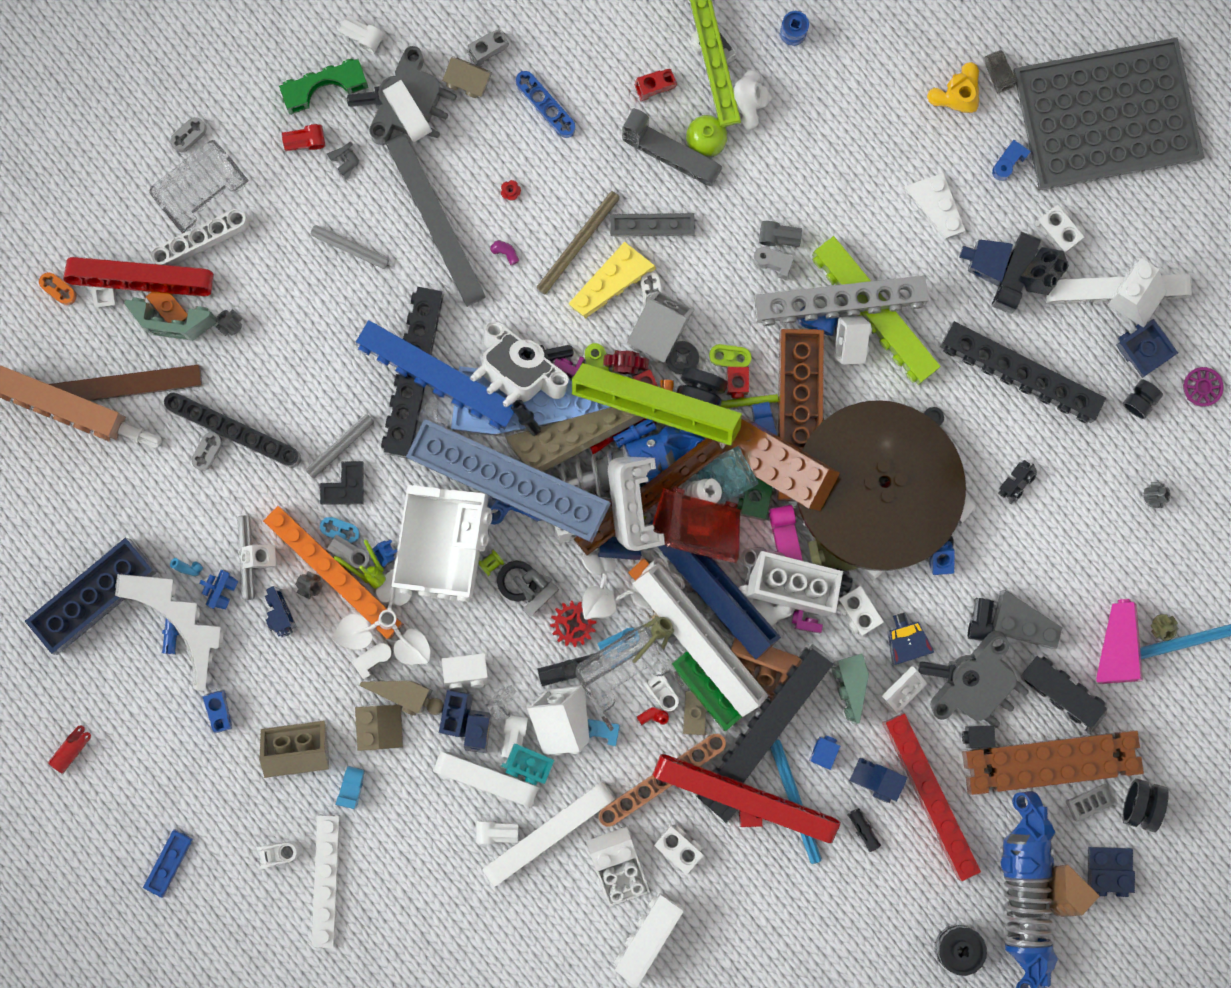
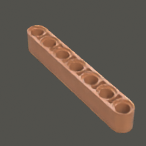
M711 734L678 756L677 759L700 767L725 749V738L720 734ZM714 737L720 738L722 742L721 747L717 750L712 749L710 746V740ZM696 749H700L704 753L703 759L699 762L694 761L692 758V753ZM650 775L601 809L599 813L600 823L607 827L615 825L672 785L667 783L664 786H660L657 784L656 778ZM647 786L650 788V795L647 798H642L638 795L640 787ZM624 798L631 799L633 802L632 808L629 810L622 809L620 806L621 800ZM610 810L614 813L615 818L612 822H605L603 820L602 814L605 811Z

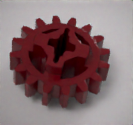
M615 350L613 355H604L603 366L613 368V372L619 374L637 375L639 370H649V359L639 356L640 353L633 351Z

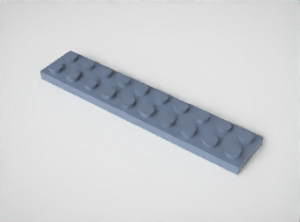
M424 419L406 458L591 543L611 504L609 501Z

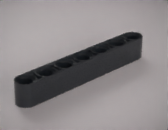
M173 392L169 393L164 399L166 409L173 414L286 467L294 468L301 462L300 453L293 447L187 397ZM174 399H180V405L173 409L171 402ZM198 407V416L192 418L190 416V411L193 408ZM217 416L219 420L217 425L210 426V418ZM232 425H236L238 428L235 435L228 434V429ZM251 434H256L257 436L254 444L247 443V438ZM275 443L276 450L273 453H267V445ZM289 452H294V461L289 463L286 462V454Z

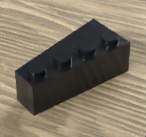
M1036 656L1021 675V679L1041 696H1048L1050 698L1049 701L1057 709L1068 711L1066 714L1072 721L1079 724L1083 723L1087 726L1085 731L1091 735L1107 714L1108 708L1105 707L1106 703L1097 696L1093 698L1087 693L1089 690L1082 684L1077 683L1076 685L1070 681L1071 677L1065 671L1060 670L1058 672L1052 667L1053 663L1044 656L1042 658Z

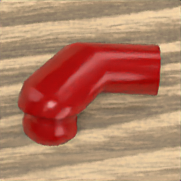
M651 707L636 716L641 725L650 720L661 725H665L669 721L668 713L656 707Z

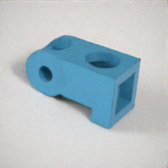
M588 719L589 738L594 736L607 738V745L616 746L620 728L619 724Z
M347 766L335 805L351 809L357 808L363 786L364 769Z

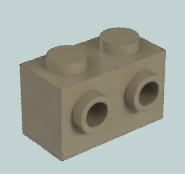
M452 56L442 81L447 83V87L453 90L461 88L466 91V95L477 99L478 96L482 97L484 95L492 72Z

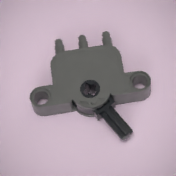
M409 46L405 49L395 70L396 76H390L383 80L380 86L374 87L375 92L347 95L349 107L376 104L378 110L371 123L369 132L374 143L378 145L386 144L385 141L390 139L394 129L408 135L383 93L384 89L400 80L404 83L427 123H429L432 115L445 120L448 118V113L436 108L440 96L453 101L457 98L456 94L441 88L434 76L421 71L424 59L422 51L417 46ZM415 54L419 56L418 60L412 62L408 60L411 55ZM431 128L432 132L427 135L439 138L440 132ZM379 129L385 131V134L381 137L375 136V132Z
M992 631L971 655L961 656L955 661H949L948 665L923 661L919 663L918 672L920 674L943 677L947 681L930 702L932 712L936 718L940 720L947 719L959 708L970 718L978 721L985 720L990 725L998 728L1000 722L991 715L999 705L1009 712L1014 710V706L1005 699L1013 689L1024 696L1029 693L1025 686L1017 681L1012 668L1001 659L1009 649V642L1002 632ZM998 639L1003 640L1000 646H993L994 641ZM970 672L973 673V675H970L969 678H966V676H968ZM939 704L946 705L945 709L941 711L936 710V707Z

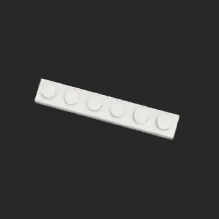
M317 816L312 947L334 948L340 816Z

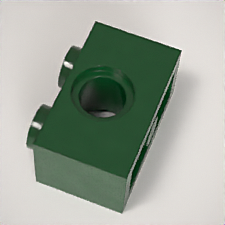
M749 473L748 477L744 476L741 489H744L745 492L743 498L739 497L737 510H741L740 516L765 521L773 487ZM758 491L761 495L760 501H752L749 497L750 492Z

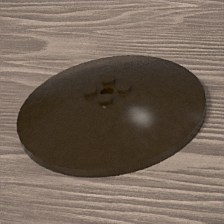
M883 400L865 401L849 405L826 418L812 432L802 449L804 452L840 472L820 511L809 509L797 502L806 527L816 541L830 554L847 564L873 571H893L913 566L938 551L951 537L960 521L966 498V479L960 455L946 432L934 420L915 408ZM880 477L888 478L890 482L889 487L883 488L880 486Z

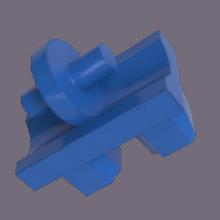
M220 570L214 585L213 582L216 577L211 574L207 582L200 580L199 584L205 586L201 594L208 596L210 589H212L205 605L213 609L215 607L226 609L230 599L220 594L224 587L234 591L238 580L224 570Z

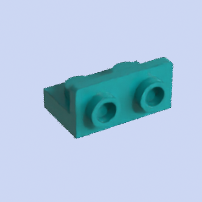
M514 743L506 763H502L501 767L507 769L506 774L516 778L520 774L526 777V782L536 786L538 782L545 784L554 760Z

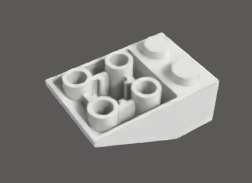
M627 827L586 841L609 907L650 893Z

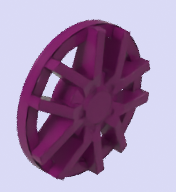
M1199 367L1192 370L1185 377L1183 389L1188 401L1196 406L1206 407L1213 405L1221 398L1224 385L1222 378L1215 370ZM1200 371H1205V378H1201ZM1197 373V379L1191 377V375ZM1209 373H1212L1215 378L1209 380ZM1188 380L1195 382V385H1187ZM1218 380L1219 385L1213 386L1211 382ZM1188 389H1192L1194 391L1191 394H1189ZM1214 389H1219L1218 395L1214 393ZM1197 393L1199 397L1195 401L1192 397ZM1207 394H1210L1214 400L1210 401ZM1202 397L1204 398L1206 403H1200Z

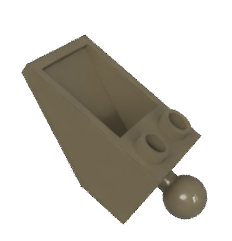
M414 681L361 682L359 685L403 706L402 711L412 716H415L416 713L422 714L425 707H427L428 712L432 715H439L443 711L444 704L440 699H429L433 690Z

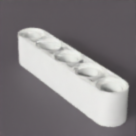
M230 210L155 247L151 251L150 258L154 264L173 266L245 231L249 226V220L242 210ZM236 217H243V221L240 224H233V220ZM217 226H224L220 234L214 233ZM199 235H204V236H205L203 242H201V243H196V242H195V239H196L197 236H199ZM180 244H185L186 247L183 252H176ZM166 253V259L163 262H158V256Z
M440 751L433 772L531 808L539 790L538 786Z

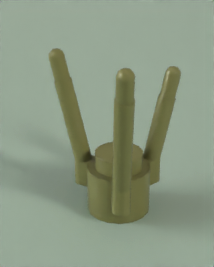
M655 616L653 620L637 628V631L641 632L652 626V637L632 660L633 663H636L656 639L664 638L659 650L660 654L663 653L671 634L674 632L673 625L669 619Z

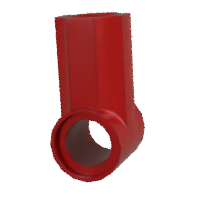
M311 124L301 130L282 133L285 152L305 148L308 150H318L326 146L323 126L321 124Z

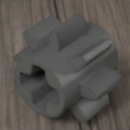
M233 309L230 312L224 310L216 318L218 323L216 328L224 336H227L228 333L233 336L241 330L242 324L240 321L243 318Z
M1151 482V487H1146L1144 490V500L1146 503H1149L1150 507L1163 508V503L1170 501V490L1168 487H1165L1164 483Z
M307 571L306 574H300L295 583L298 588L297 594L307 599H311V596H318L323 587L321 582H319L321 577L310 571Z

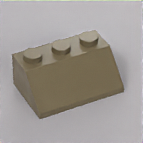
M325 721L261 729L259 761L264 778L328 770L329 749Z

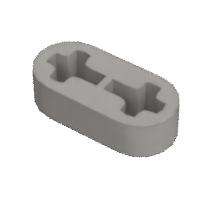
M194 117L189 119L171 136L170 142L172 147L178 152H186L205 135L206 125L200 118ZM192 125H199L200 131H193ZM178 138L184 139L185 144L183 146L177 145L178 142L176 140Z
M209 432L203 436L191 459L192 465L196 469L206 471L212 466L223 444L218 434ZM216 437L217 445H212L208 451L207 449L210 444L207 440ZM207 453L205 456L206 465L201 464V466H198L197 458H202Z
M550 582L546 588L523 608V611L529 617L533 616L559 590L553 582Z

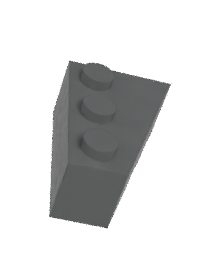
M1000 591L992 622L993 631H1000L1009 638L1049 649H1057L1062 627L1008 591Z

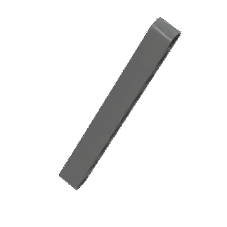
M405 133L385 141L465 305L468 307L486 298Z

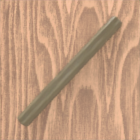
M611 191L537 285L539 292L545 295L619 201L620 197L617 193Z

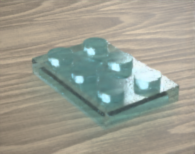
M739 446L718 456L696 473L699 480L713 478L720 484L722 495L720 500L714 504V507L759 484Z

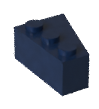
M859 758L849 781L874 792L873 797L890 804L891 800L897 802L908 777Z

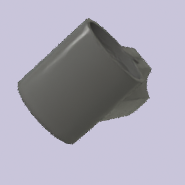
M774 221L761 222L760 244L766 246H777L780 244L800 247L802 228L783 226Z

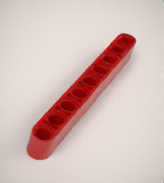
M660 754L652 774L663 782L826 843H833L841 824L838 819L666 754Z

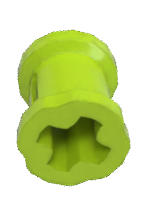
M494 549L491 550V554L478 562L488 577L499 565L505 564Z

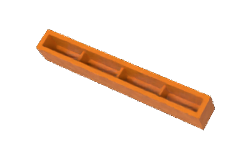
M277 506L263 520L372 625L378 621L380 613L388 609L280 506ZM396 617L395 625L399 630L404 624ZM380 625L375 627L388 640L396 634L392 628L386 630L381 628Z

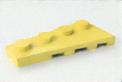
M624 242L568 304L586 319L607 304L609 299L623 293L626 287L632 283H637L641 280L642 276L648 272L651 273L656 267Z

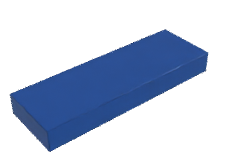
M173 829L143 889L161 898L164 897L193 838Z

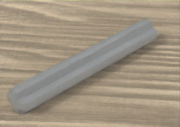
M314 225L310 234L313 237L382 269H385L388 265L389 260L387 257L318 225Z
M367 414L364 415L306 469V472L312 478H315L374 424L373 419Z
M241 515L237 517L242 599L251 600L255 598L253 568H243L241 561L242 547L252 545L250 517L248 515Z

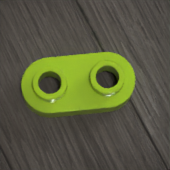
M598 343L588 345L585 349V361L588 365L609 371L608 367L603 366L606 352L602 345ZM593 350H597L599 352V355L597 357H593L591 355V352Z
M723 344L713 346L709 353V359L713 365L726 368L748 367L752 358L750 351L744 347ZM722 353L723 359H717L716 354ZM737 356H743L744 361L738 362L736 359Z

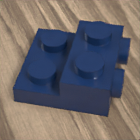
M1155 319L1147 322L1144 327L1139 324L1136 325L1135 328L1137 330L1130 334L1127 331L1118 338L1120 342L1116 344V347L1126 361L1132 363L1142 378L1178 354V351Z
M272 586L266 589L268 595L265 596L269 607H273L274 610L267 612L268 618L266 623L270 631L273 630L277 633L278 637L283 638L292 634V629L297 626L281 589Z
M1088 847V885L1099 896H1107V892H1116V897H1129V893H1135L1133 848Z

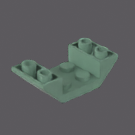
M132 297V300H125L124 303L141 327L149 334L193 341L217 323L216 317L206 307L196 306L195 309L189 308L187 322L184 325L185 322L172 320L171 323L163 322L164 319L154 317L155 310L149 303L145 302V299Z

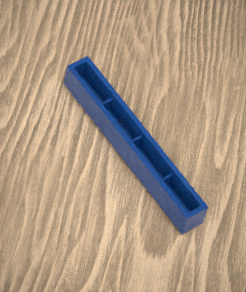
M370 320L367 321L356 340V345L359 346L358 350L367 356L370 353L378 357L376 360L385 366H388V364L394 366L397 373L404 377L409 375L415 378L414 382L425 388L426 385L434 389L432 392L441 398L446 396L452 399L451 403L460 409L463 406L471 410L470 414L480 420L482 417L489 420L488 424L497 430H500V428L505 430L514 414L511 409L512 404L508 407L503 405V401L506 400L505 397L496 392L488 394L486 386L477 381L473 382L470 377Z

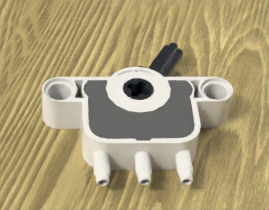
M491 321L486 324L483 344L488 349L483 354L481 367L470 377L473 382L484 376L492 383L487 388L488 394H492L500 389L508 396L503 401L505 407L513 404L516 400L527 402L540 390L554 399L564 397L569 378L550 361L572 357L574 355L572 346L565 345L545 350L543 345H539L532 340L520 339L499 322Z

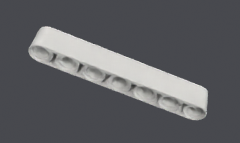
M1161 275L1167 291L1163 299L1192 297L1191 275ZM1125 277L1061 279L1049 295H1046L1047 304L1109 302Z
M602 781L481 870L492 886H497L615 800V798Z

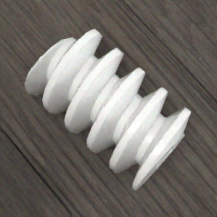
M713 478L685 483L677 490L679 504L688 510L714 505L720 500L722 495L720 484Z

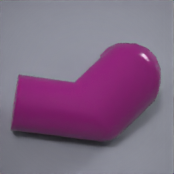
M497 240L490 246L493 254L502 253L506 255L510 265L520 261L511 244Z

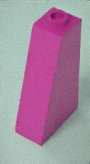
M1120 599L1118 603L1112 604L1096 677L1098 684L1143 681L1137 604L1131 602V599Z

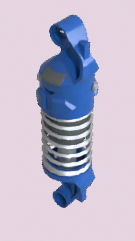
M1034 791L1016 793L1012 799L1013 807L1020 813L1022 820L1003 839V846L1000 847V855H1003L1001 868L1006 880L1004 886L1008 888L1004 896L1009 900L1004 906L1011 910L1004 916L1007 920L1012 921L1005 925V928L1011 932L1005 936V950L1015 958L1025 971V975L1017 983L1016 988H1029L1028 986L1031 988H1046L1051 986V973L1056 966L1058 958L1054 953L1053 942L1050 939L1038 937L1052 935L1053 932L1051 930L1038 929V925H1051L1053 922L1049 919H1037V917L1053 912L1051 909H1046V904L1052 902L1048 898V893L1052 891L1051 888H1048V882L1052 880L1053 856L1055 854L1054 848H1051V840L1056 832L1048 819L1047 807L1043 806L1039 795ZM1011 915H1015V916H1017V917H1020V919H1018V918H1013V917H1010V916H1011ZM1019 924H1020V929H1015V928H1011V927H1010V926H1013V925H1019Z

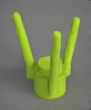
M364 540V544L375 567L370 566L366 569L361 565L359 568L364 574L338 556L334 557L337 562L360 577L365 583H369L374 589L383 585L386 580L385 575L382 573L384 568L380 565L368 540Z

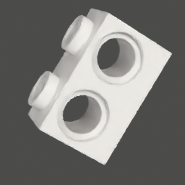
M1056 205L1034 225L1054 249L1062 250L1065 254L1078 244L1084 236L1080 226L1073 224L1069 219L1070 215L1066 209ZM1050 217H1055L1059 225H1052ZM1063 234H1069L1072 237V242L1065 241Z
M861 586L838 599L839 604L837 608L842 616L846 615L850 621L848 626L854 635L858 633L859 636H863L883 623L882 618ZM850 597L858 601L856 609L848 607L847 600ZM864 615L869 618V625L867 627L860 626V616Z
M670 825L654 843V846L687 875L704 856L701 852L703 848L695 840H692L690 843L684 837L687 833L678 825L675 828ZM669 835H675L678 838L676 846L669 847L666 844V838ZM687 849L694 852V858L691 861H685L682 858V853Z

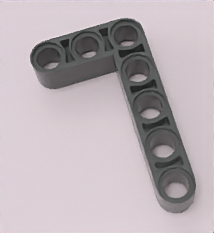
M632 109L622 127V140L707 186L712 187L722 170V166L717 162L650 128L649 116L639 109Z

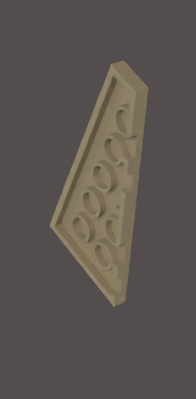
M609 407L540 427L541 432L537 433L536 436H532L529 431H524L505 438L522 463L544 472L644 419V417Z

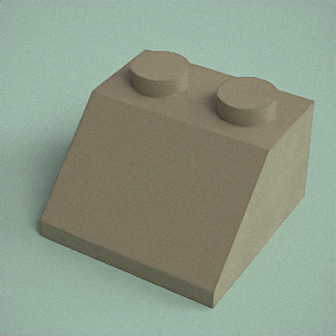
M401 705L355 707L357 751L403 748Z

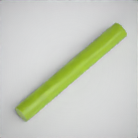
M778 394L723 400L721 407L727 409L751 406L752 404L763 402L776 403L778 402Z

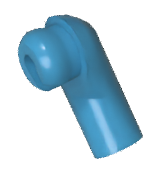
M177 558L172 559L170 562L171 568L194 577L199 576L203 570V566L197 561L193 562L192 566Z

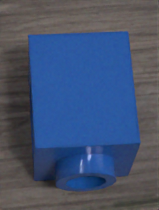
M947 541L929 557V566L933 575L954 574L955 550L951 541ZM945 554L943 558H938L940 555Z
M830 736L819 737L809 761L831 770L841 746L837 745V740Z

